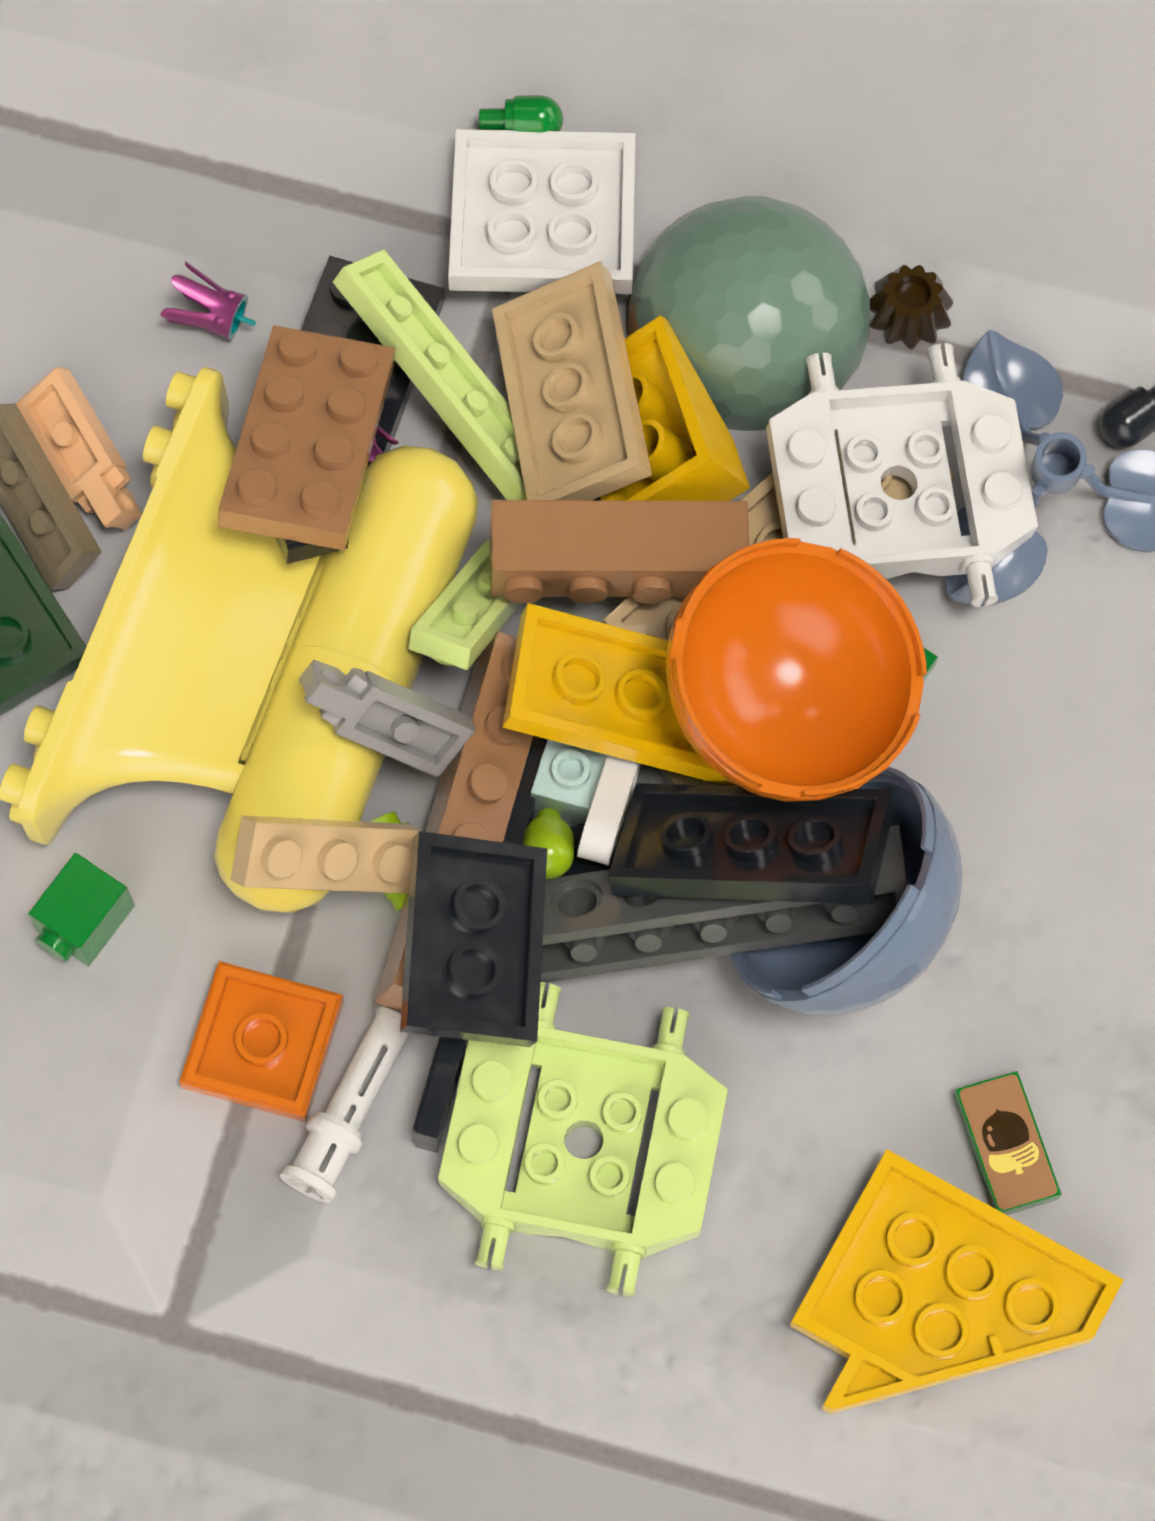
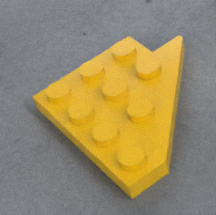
M886 1149L794 1315L790 1327L848 1359L822 1407V1410L834 1414L1090 1343L1124 1279Z

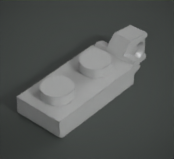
M313 659L299 677V682L302 683L306 694L305 701L321 708L319 710L322 714L321 717L333 725L335 734L435 777L443 773L462 749L465 742L476 731L471 716L369 671L364 672L362 669L352 668L345 675L339 668Z

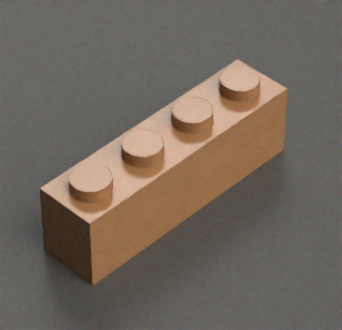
M492 500L489 523L490 597H505L508 601L514 603H532L540 600L542 597H569L574 602L585 604L597 603L607 597H633L634 600L646 604L661 603L671 597H686L708 569L739 549L750 546L748 502Z

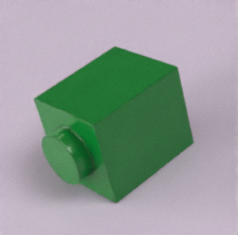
M75 852L29 911L28 915L39 933L35 941L43 949L62 962L66 963L71 956H74L89 967L135 907V904L127 886Z

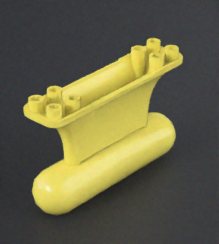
M203 367L196 377L177 371L170 382L166 396V406L177 410L173 422V431L155 425L150 430L144 445L143 461L154 464L150 479V485L153 487V490L73 680L67 682L55 711L37 705L30 713L24 731V741L36 746L34 763L31 769L14 763L8 767L0 786V800L11 804L9 818L13 822L22 824L29 840L48 845L54 840L65 820L78 805L90 796L110 787L132 782L164 781L203 786L233 794L216 839L214 859L220 878L235 896L261 911L294 913L319 903L329 890L242 887L231 881L242 815L360 821L385 758V755L335 734L333 725L321 717L322 714L319 712L321 708L305 701L306 694L302 683L299 682V677L314 659L339 668L345 675L352 668H358L364 672H372L411 690L424 657L423 654L408 649L411 628L454 579L476 522L478 499L471 480L456 461L433 448L406 445L377 455L366 469L348 537V549L287 564L275 537L218 527V509L236 452V447L226 429L229 401L224 379L218 370Z

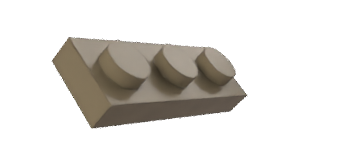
M16 403L0 404V503L50 590L69 589L102 551Z

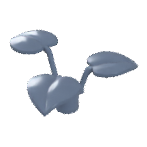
M988 330L977 343L967 362L963 381H968L1015 400L1022 441L1038 446L1031 464V475L1035 482V486L1032 489L1034 507L1036 508L1046 492L1050 494L1066 493L1076 486L1079 479H1084L1096 494L1109 498L1104 507L1103 521L1110 535L1121 545L1131 550L1154 552L1155 451L1138 449L1118 455L1110 466V486H1107L1095 474L1094 466L1086 464V450L1077 437L1064 432L1053 434L1048 432H1042L1041 434L1032 433L1030 429H1040L1049 425L1058 414L1063 398V387L1060 377L1054 367L1035 351L1010 341L994 330ZM964 507L957 512L961 536L970 535L966 508ZM1036 531L1031 538L992 568L996 595L998 596V601L994 604L1007 601L1025 592L1041 575L1046 563L1048 548L1044 538ZM967 574L945 576L947 595L954 602L971 605Z

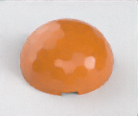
M801 538L773 539L739 549L708 569L683 600L669 634L666 653L668 694L679 726L695 752L726 780L749 792L780 801L824 800L858 789L887 769L902 752L917 727L921 716L919 710L924 687L923 676L927 674L925 653L919 630L911 612L894 587L877 570L854 554L842 548L837 551L831 547L800 541Z

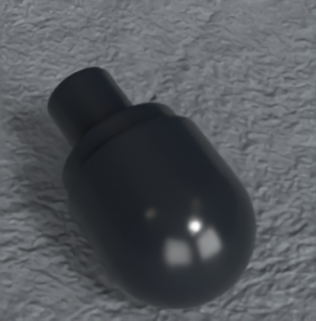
M1140 386L1134 390L1129 389L1105 407L1100 416L1099 428L1103 438L1109 444L1118 448H1130L1155 432V386L1148 391Z

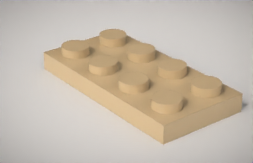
M600 261L493 308V318L527 500L592 501L651 476L652 472L614 286L608 269Z

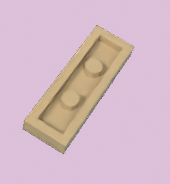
M242 815L230 880L242 887L409 893L412 839L422 830L409 824Z

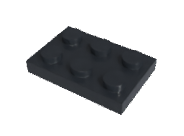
M419 831L413 837L400 1032L531 1047L537 1042L547 848Z

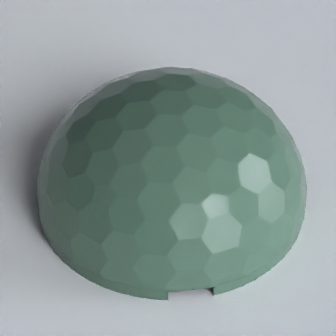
M743 196L715 201L679 217L654 240L643 256L632 284V294H629V334H633L660 315L666 318L727 429L766 430L770 418L806 397L811 391L805 359L812 354L819 353V360L822 353L832 355L835 385L841 390L859 367L870 335L869 293L862 268L845 241L827 223L802 207L765 196Z

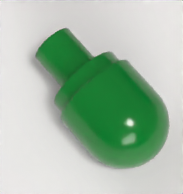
M544 95L514 96V99L505 100V108L479 109V130H514L518 132L543 133L547 131H561L563 126V113L560 106L555 100Z

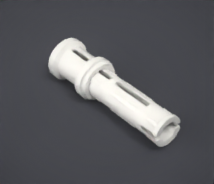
M386 1007L377 1008L375 1017L353 1059L350 1061L325 1112H317L315 1116L310 1117L306 1125L309 1135L293 1165H285L279 1175L285 1183L308 1197L324 1203H332L337 1194L333 1188L335 1181L349 1155L357 1154L363 1144L361 1141L363 1136L359 1129L410 1034L400 1032L401 1014Z

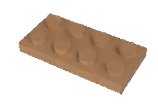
M273 325L218 509V527L345 551L394 367V347Z

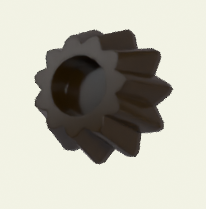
M902 265L894 272L875 282L874 288L876 293L870 298V311L875 315L870 322V327L885 331V341L887 344H893L902 340L906 347L912 350L920 340L931 344L936 343L937 330L946 329L951 326V320L947 311L952 307L953 300L944 289L943 282L936 273L925 272L924 267L921 265H917L913 269Z

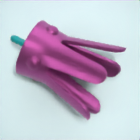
M186 261L185 266L214 289L181 275L171 277V283L174 288L182 292L186 298L208 309L210 313L165 308L160 315L167 319L168 322L201 327L206 331L223 336L229 340L235 336L241 322L251 326L256 325L254 320L244 317L248 302L247 295L223 289Z

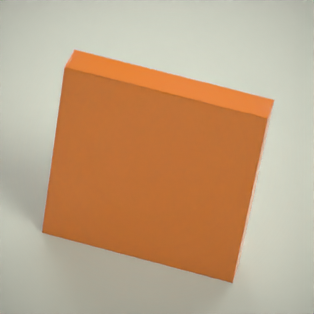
M219 961L179 1081L181 1088L307 1122L344 1004L343 995Z

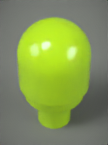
M551 808L539 811L536 819L525 829L522 845L547 848L546 880L556 879L565 874L572 865L574 858V835L558 811Z

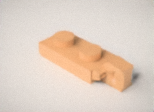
M56 366L22 397L16 405L72 501L79 503L86 513L90 512L93 514L96 512L104 527L109 528L111 526L127 530L142 516V513L132 493L124 487L131 480L129 472L125 469L126 464L70 370Z

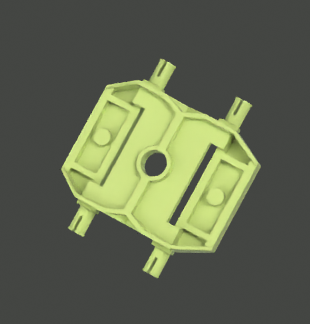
M540 982L538 1039L534 1045L522 1047L468 1040L439 1172V1185L481 1223L483 1232L478 1256L475 1260L476 1265L483 1268L488 1267L492 1244L495 1243L491 1269L503 1270L509 1233L514 1234V1231L531 1235L565 1237L593 1247L612 1250L614 1259L606 1290L619 1294L622 1273L624 1269H627L623 1296H635V1286L641 1259L645 1260L647 1256L696 1238L701 1234L728 1089L685 1055L682 1047L688 1018L690 1017L689 1012L678 1009L675 1030L673 1033H670L674 1007H664L662 1009L657 1043L652 1048L556 1030V1026L553 1023L562 989L554 984H550L546 1004L542 1008L546 983ZM532 1067L539 1068L541 1072L516 1192L506 1191L530 1072ZM652 1090L660 1093L636 1215L631 1216L627 1215ZM582 1126L595 1129L603 1140L601 1150L595 1156L588 1159H579L572 1156L567 1151L564 1142L567 1135L573 1129Z

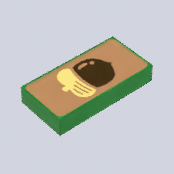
M1018 1071L955 1089L953 1096L992 1207L1009 1215L1058 1200L1062 1194Z

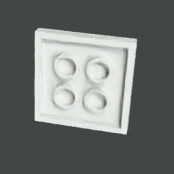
M456 129L448 272L449 290L531 292L600 261L611 273L615 294H632L636 133L562 131L535 133L514 130Z

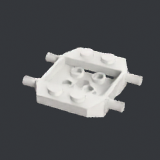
M944 343L942 350L941 344L933 345L927 349L933 382L928 384L839 390L835 385L832 355L822 353L820 360L819 353L808 356L805 361L809 373L810 393L770 418L766 428L783 539L801 538L800 541L831 547L837 551L842 548L867 562L885 579L911 572L934 576L967 574L971 605L980 607L982 602H984V606L996 603L998 596L996 595L992 568L1031 538L1038 527L1015 400L968 381H961L957 377L953 345ZM942 426H951L970 530V535L961 536ZM891 475L899 476L911 485L913 495L903 500L893 499L883 491L881 480Z

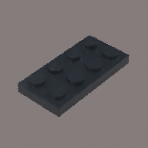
M636 783L608 875L612 894L624 896L873 904L894 812L891 790L854 789L824 800L780 801L749 792L740 786Z

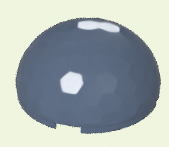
M888 767L858 788L891 790L894 812L890 826H900L908 869L909 885H907L895 909L879 931L876 933L730 954L734 968L747 985L771 1003L805 1014L825 1016L866 1009L888 1000L911 985L929 967L945 943L958 913L963 875L959 846L952 825L935 798L922 784L913 780L905 773Z

